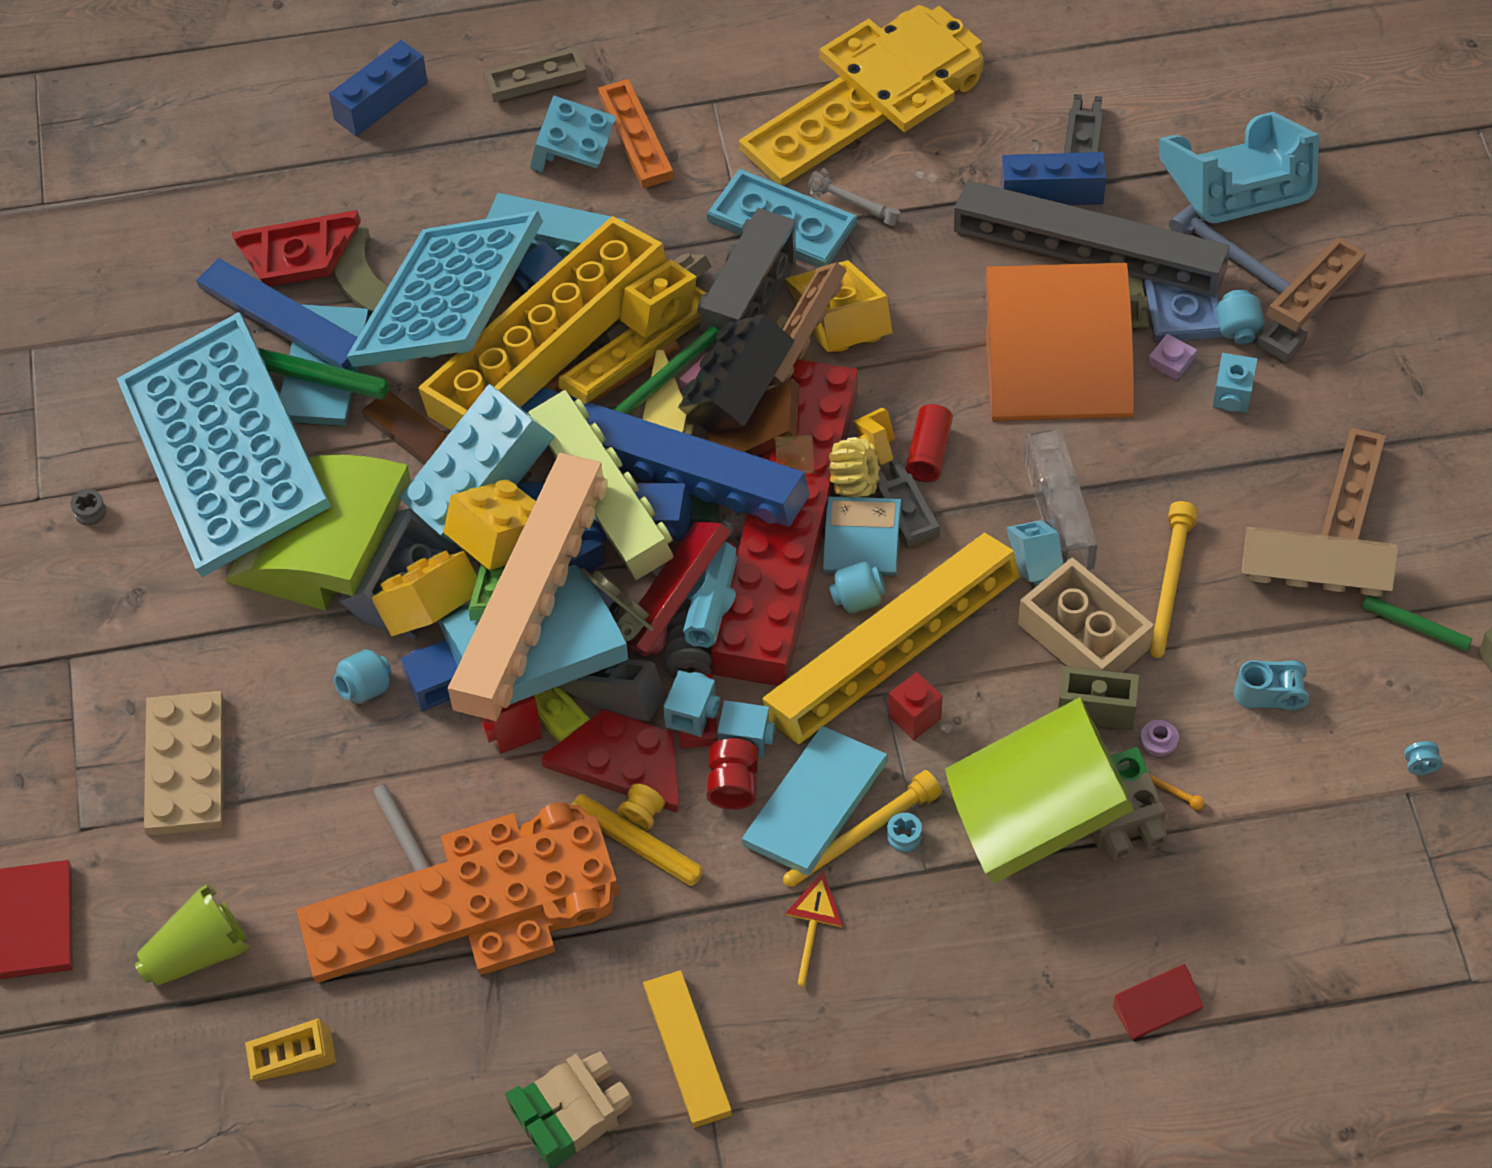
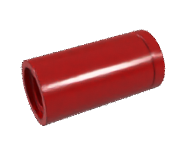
M927 404L918 410L905 468L906 472L911 474L914 480L934 482L941 476L953 421L951 411L941 405Z

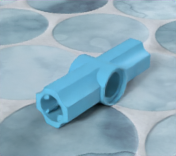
M727 542L723 543L686 597L691 601L683 632L685 634V641L694 647L703 646L708 648L716 643L722 616L730 609L736 596L735 590L730 586L738 557L736 556V548Z

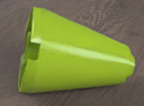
M210 884L200 887L137 952L139 961L135 963V967L147 984L152 980L158 986L244 954V952L251 948L249 944L243 942L247 937L226 903L223 902L217 905L212 896L217 894V892Z

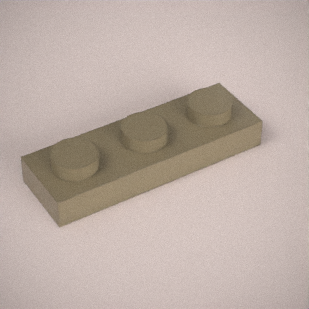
M577 47L484 70L485 82L493 103L587 78L586 68Z

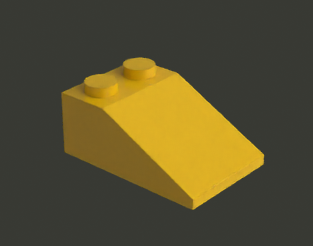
M849 260L839 262L847 270L841 280L842 287L825 308L826 316L823 321L812 331L816 341L827 352H843L849 346L862 342H876L882 336L892 334L888 296ZM816 270L785 278L786 285L796 304L799 302Z

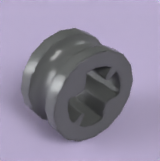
M85 489L77 492L71 499V509L75 519L80 524L94 525L104 518L106 507L99 492Z

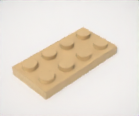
M211 691L147 697L144 830L146 835L223 829L224 698L222 692Z

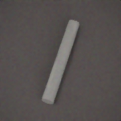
M386 785L376 787L373 790V794L414 871L430 867Z

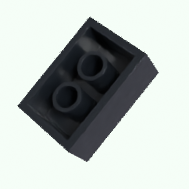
M765 314L726 323L717 334L718 341L713 350L709 351L702 358L699 365L701 369L696 378L691 380L682 392L684 398L678 408L708 433L745 426L795 342L790 335Z

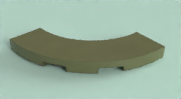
M359 226L335 266L334 274L345 296L350 298L360 308L368 309L371 316L387 290L388 285L374 275L366 261V247L370 234L368 228Z

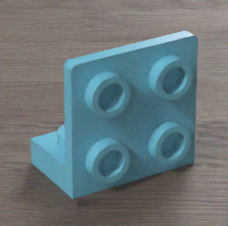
M553 95L535 144L530 169L543 172L547 160L553 162L555 155L598 168L616 117Z

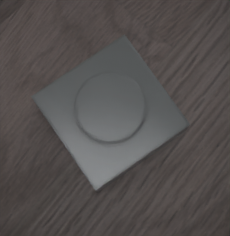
M1273 321L1259 337L1257 346L1287 363L1305 343L1308 332L1301 328L1294 332Z

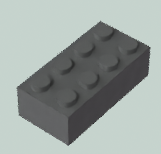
M757 208L751 220L747 219L744 222L741 237L737 244L733 243L730 246L724 267L722 269L718 268L715 272L709 293H704L700 298L697 312L701 314L699 335H702L711 326L720 330L728 322L763 314L767 316L786 283L785 278H789L796 266V220ZM718 339L712 345H710L705 351L709 352L713 350Z

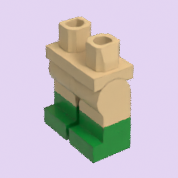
M602 1052L595 1053L582 1061L576 1053L566 1059L567 1063L554 1067L545 1076L523 1089L517 1086L505 1093L511 1112L528 1138L530 1137L532 1144L548 1168H555L598 1139L606 1131L610 1132L618 1127L617 1116L633 1104L631 1095L623 1083L618 1082L604 1092L597 1085L613 1074L612 1068Z

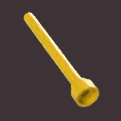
M1185 501L1172 503L1167 520L1173 532L1150 648V654L1154 658H1161L1165 654L1187 533L1196 526L1198 518V508L1194 504Z
M923 770L914 776L912 783L908 785V791L835 839L826 849L810 875L884 826L894 815L903 813L916 803L920 805L924 802L930 804L940 797L942 789L936 778L928 770ZM791 869L783 876V882L788 887H794L809 876L798 870Z

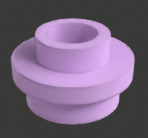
M1153 720L1142 728L1140 741L1150 755L1163 757L1176 749L1179 734L1171 723L1164 720ZM1154 734H1161L1166 736V738L1159 739Z

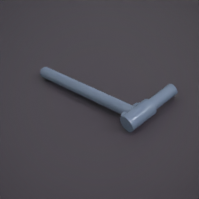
M1191 204L1169 221L1171 231L1183 234H1192L1194 232L1203 239L1230 245L1229 258L1280 294L1290 285L1285 279L1205 224V220L1199 217ZM1322 306L1314 313L1313 317L1319 314Z

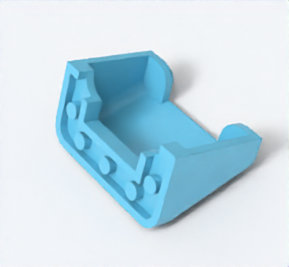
M1269 112L1254 117L1248 123L1244 144L1197 155L1192 152L1188 139L1180 135H1171L1159 138V156L1161 162L1199 217L1210 223H1220L1304 202L1313 196L1318 184L1319 134L1275 112Z

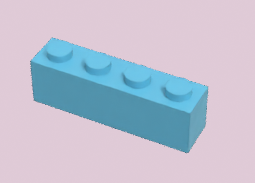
M497 193L486 219L538 210L543 223L526 253L545 241L564 259L611 216ZM617 218V219H619V220H621V221H623V222L626 223V220H625V219Z

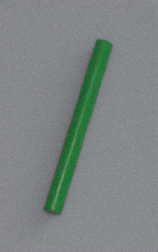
M711 326L614 410L630 415L717 340L719 330Z

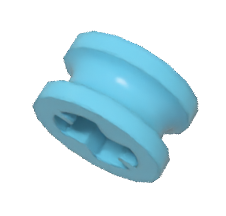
M1422 741L1408 746L1404 751L1405 758L1409 761L1407 764L1408 771L1414 775H1426L1440 769L1443 763L1438 755L1440 751L1438 745L1431 741Z
M910 813L894 815L887 825V840L890 846L900 852H909L919 846L922 839V824L920 820ZM901 827L905 831L911 829V836L907 837L905 834L898 836V828Z

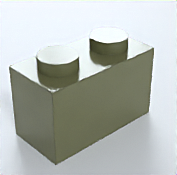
M1063 666L1058 708L1081 697L1095 726L1133 730L1139 675Z

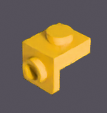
M880 408L854 420L859 439L866 438L869 443H873L875 454L879 456L878 463L882 465L893 460L889 442L895 439L888 411Z

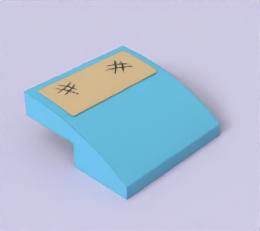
M828 497L824 543V573L835 574L839 569L866 561L872 568L878 566L882 576H896L900 546L901 499Z

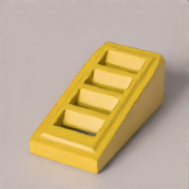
M320 1018L245 1042L250 1079L253 1082L313 1070L336 1063L331 1029ZM312 1040L315 1042V1050H313ZM300 1042L302 1054L297 1055L295 1043ZM280 1046H284L286 1059L282 1061L279 1052ZM268 1049L270 1065L264 1066L262 1050Z

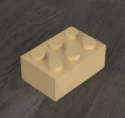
M1073 557L1020 600L1018 625L1069 667L1123 673L1151 648L1154 624Z

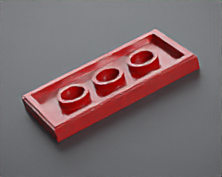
M694 522L674 551V558L667 561L638 603L649 614L646 621L654 628L651 632L647 627L643 626L632 640L625 641L627 650L642 653L650 651L730 535L729 529L721 523Z

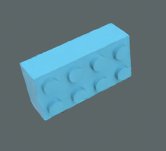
M488 384L399 498L438 534L463 549L443 533L450 496L471 488H478L506 479L517 485L555 436L513 400L491 384Z

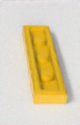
M681 970L644 981L643 987L692 1127L696 1128L732 1116L728 1099Z

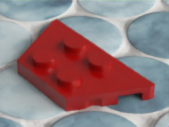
M354 210L232 232V237L259 280L270 287L330 276L359 227L361 218L358 211Z
M603 709L546 752L541 759L542 767L626 796H628V791L633 784L646 785L663 797L665 801L664 809L676 813L679 810L673 732Z

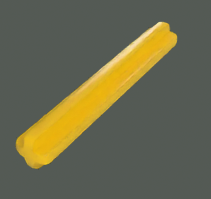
M579 794L571 805H580L589 816L596 814L601 832L687 885H696L702 877L703 868L701 865L585 794Z

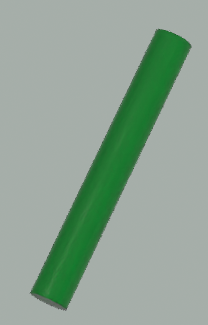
M1367 595L1362 606L1363 609L1465 652L1468 651L1473 640L1471 637L1370 595Z

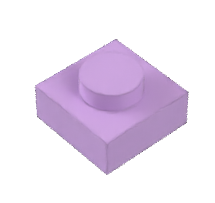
M1166 334L1149 355L1147 365L1178 380L1196 358L1197 349Z

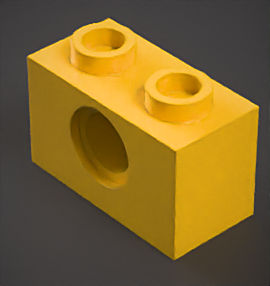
M673 260L667 261L624 288L620 321L643 337L650 336L692 309L697 276Z

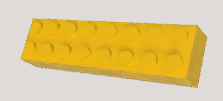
M614 216L610 217L481 332L471 351L454 355L418 387L427 415L452 431L488 384L494 386L522 407L620 318L624 288L667 262L663 243Z

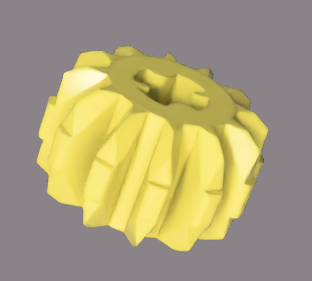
M847 438V440L834 443L832 453L829 454L830 467L828 469L831 472L830 481L834 483L836 494H840L841 497L862 498L875 493L877 489L876 484L880 482L878 472L881 469L878 466L879 456L875 454L873 443H869L866 438Z

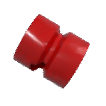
M728 738L714 742L711 745L708 766L712 771L708 775L706 793L707 800L711 804L719 808L732 810L744 809L754 804L757 788V777L755 775L758 771L759 755L758 748L754 744L742 739Z

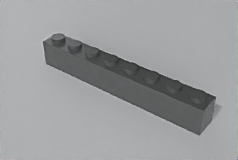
M969 180L954 207V232L1081 264L1127 263L1128 276L1152 280V282L1211 297H1216L1227 270L1230 248L1228 244Z

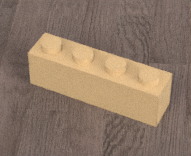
M1247 527L1241 570L1243 574H1249V580L1254 582L1271 583V577L1286 579V585L1308 587V582L1323 583V589L1329 591L1345 592L1346 586L1360 587V593L1364 595L1382 596L1383 590L1393 591L1398 546L1392 543Z

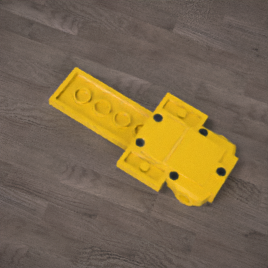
M917 5L909 11L901 13L883 28H880L868 18L819 49V58L840 77L739 140V150L775 183L784 186L888 119L905 133L953 102L955 91L967 92L976 85L983 72L982 41L964 27L961 20L952 17L941 6H937L932 10L925 6Z

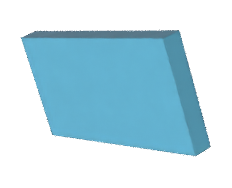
M740 168L707 213L708 222L740 235L744 222L747 219L751 220L757 208L796 220V258L817 267L831 263L857 225V216Z
M302 305L357 337L370 318L369 310L365 308ZM292 342L289 355L331 365ZM351 365L347 370L358 372L359 366L352 367ZM285 375L280 397L292 423L347 426L353 392Z
M822 726L741 838L743 846L809 876L887 764V754Z

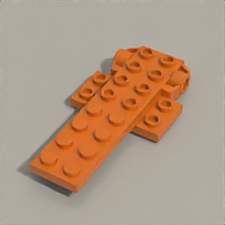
M556 802L542 808L539 815L521 825V829H519L515 813H511L440 836L447 862L296 909L314 981L316 983L323 982L467 935L480 976L556 952L551 932L564 928L588 925L610 915L613 911L614 896L621 894L596 814L589 816L580 805Z

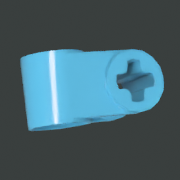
M1293 660L1283 662L1248 661L1240 668L1234 687V698L1241 706L1250 709H1301L1310 702L1309 693L1304 688L1303 678L1307 675L1306 666L1302 662Z

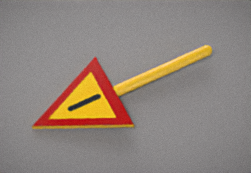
M824 870L785 913L786 916L810 921L798 978V985L800 987L805 986L817 922L840 928L843 927Z

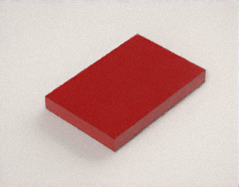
M69 860L1 868L0 979L73 970L72 866Z

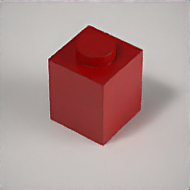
M916 672L889 693L888 717L914 741L941 720L943 696Z

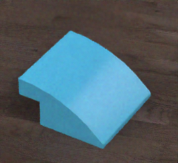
M576 565L568 567L565 584L557 588L554 595L553 610L550 616H545L541 623L539 641L536 646L530 647L527 654V665L524 674L521 677L517 676L513 684V695L510 704L628 660L626 642L608 607L590 579ZM470 603L456 608L438 620L457 666L480 621H470L468 611Z

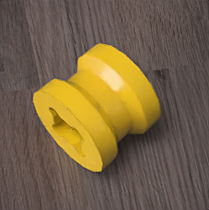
M633 784L628 791V800L620 804L617 814L640 829L649 831L654 824L653 816L662 811L665 801L652 788L643 784Z

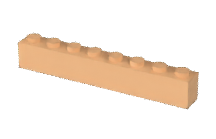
M559 452L448 686L454 711L497 721L502 708L509 706L513 695V684L517 676L521 677L526 669L529 649L531 646L537 645L541 634V623L544 617L550 616L553 610L554 595L557 588L565 584L569 562L572 557H577L582 542L581 536L585 528L589 529L593 523L596 503L605 497L608 481L603 476L601 462Z

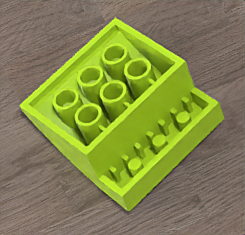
M321 455L310 457L309 459L331 507L235 559L225 578L226 582L324 611L327 610L336 592L354 596L402 501L399 498L400 495L411 483L407 464L356 455Z
M1081 697L945 768L950 790L966 832L985 874L994 884L1135 810L1127 796L1130 793Z

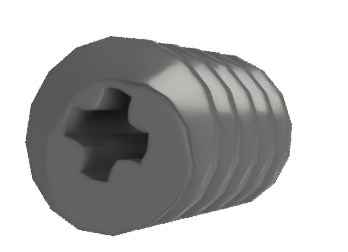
M685 598L667 625L665 670L673 678H676L679 670L687 673L712 674L709 666L712 664L710 653L712 652L713 645L708 648L703 646L694 647L685 641L683 629L691 601Z

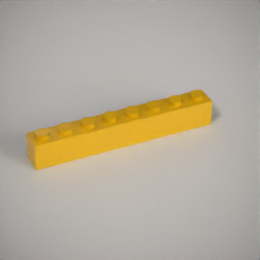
M984 532L764 696L762 700L764 706L769 707V721L775 722V728L796 744L802 743L1020 578L1014 550Z

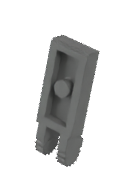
M1074 94L1073 108L1069 111L1064 153L1098 152L1103 112H1101L1102 97L1095 96L1092 103V111L1082 110V95Z
M898 457L893 458V460L889 461V469L894 479L887 482L880 469L878 472L880 482L876 484V491L880 498L901 499L902 509L899 534L904 544L908 548L939 537L940 526L912 475L906 472Z

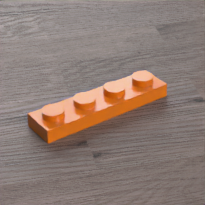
M629 79L598 87V96L606 113L616 117L613 128L642 189L673 180V169Z

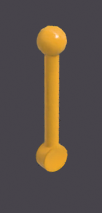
M1150 774L1154 785L1187 801L1192 809L1201 810L1204 807L1205 801L1201 796H1191Z

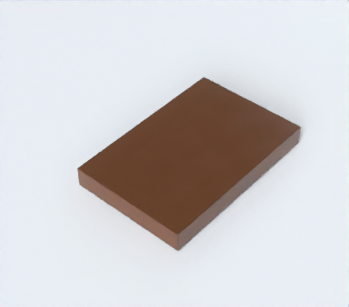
M792 378L765 391L744 427L711 433L706 431L705 440L759 456L795 439L797 435L800 385Z

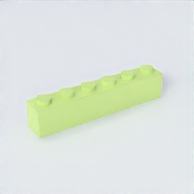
M564 390L528 412L530 416L555 436L548 447L556 459L560 452L602 463L603 476L607 479L608 486L603 500H598L596 503L594 517L635 580L674 558L668 546L673 541L670 533L662 522L657 525L654 523L652 517L656 516L645 496L641 499H638L635 492L639 491V488L630 473L627 471L622 474L618 468L623 466L612 447L605 450L602 443L606 439L596 423L590 426L587 423L586 419L590 415L581 400L577 399L573 402L567 391Z

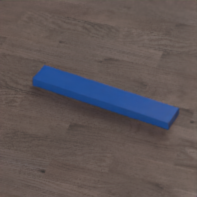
M218 258L196 279L199 288L331 365L343 369H348L351 366L347 355L357 340V336L226 261Z

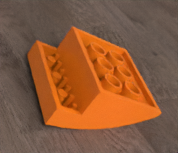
M1127 263L987 267L985 282L987 299L986 349L992 421L1133 417V344Z

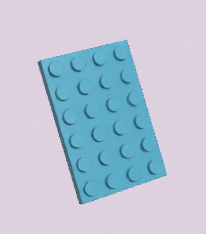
M538 210L422 229L349 351L347 358L352 367L376 366L386 362H405L414 358H434L443 354H463L471 351L543 223Z

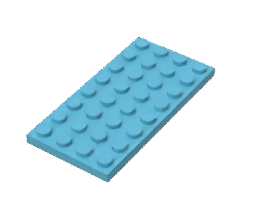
M240 312L117 378L193 564L201 577L208 575L331 507L247 323Z

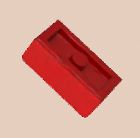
M1183 964L1116 994L1113 1008L1130 1038L1134 1040L1203 1009V1004L1190 971Z

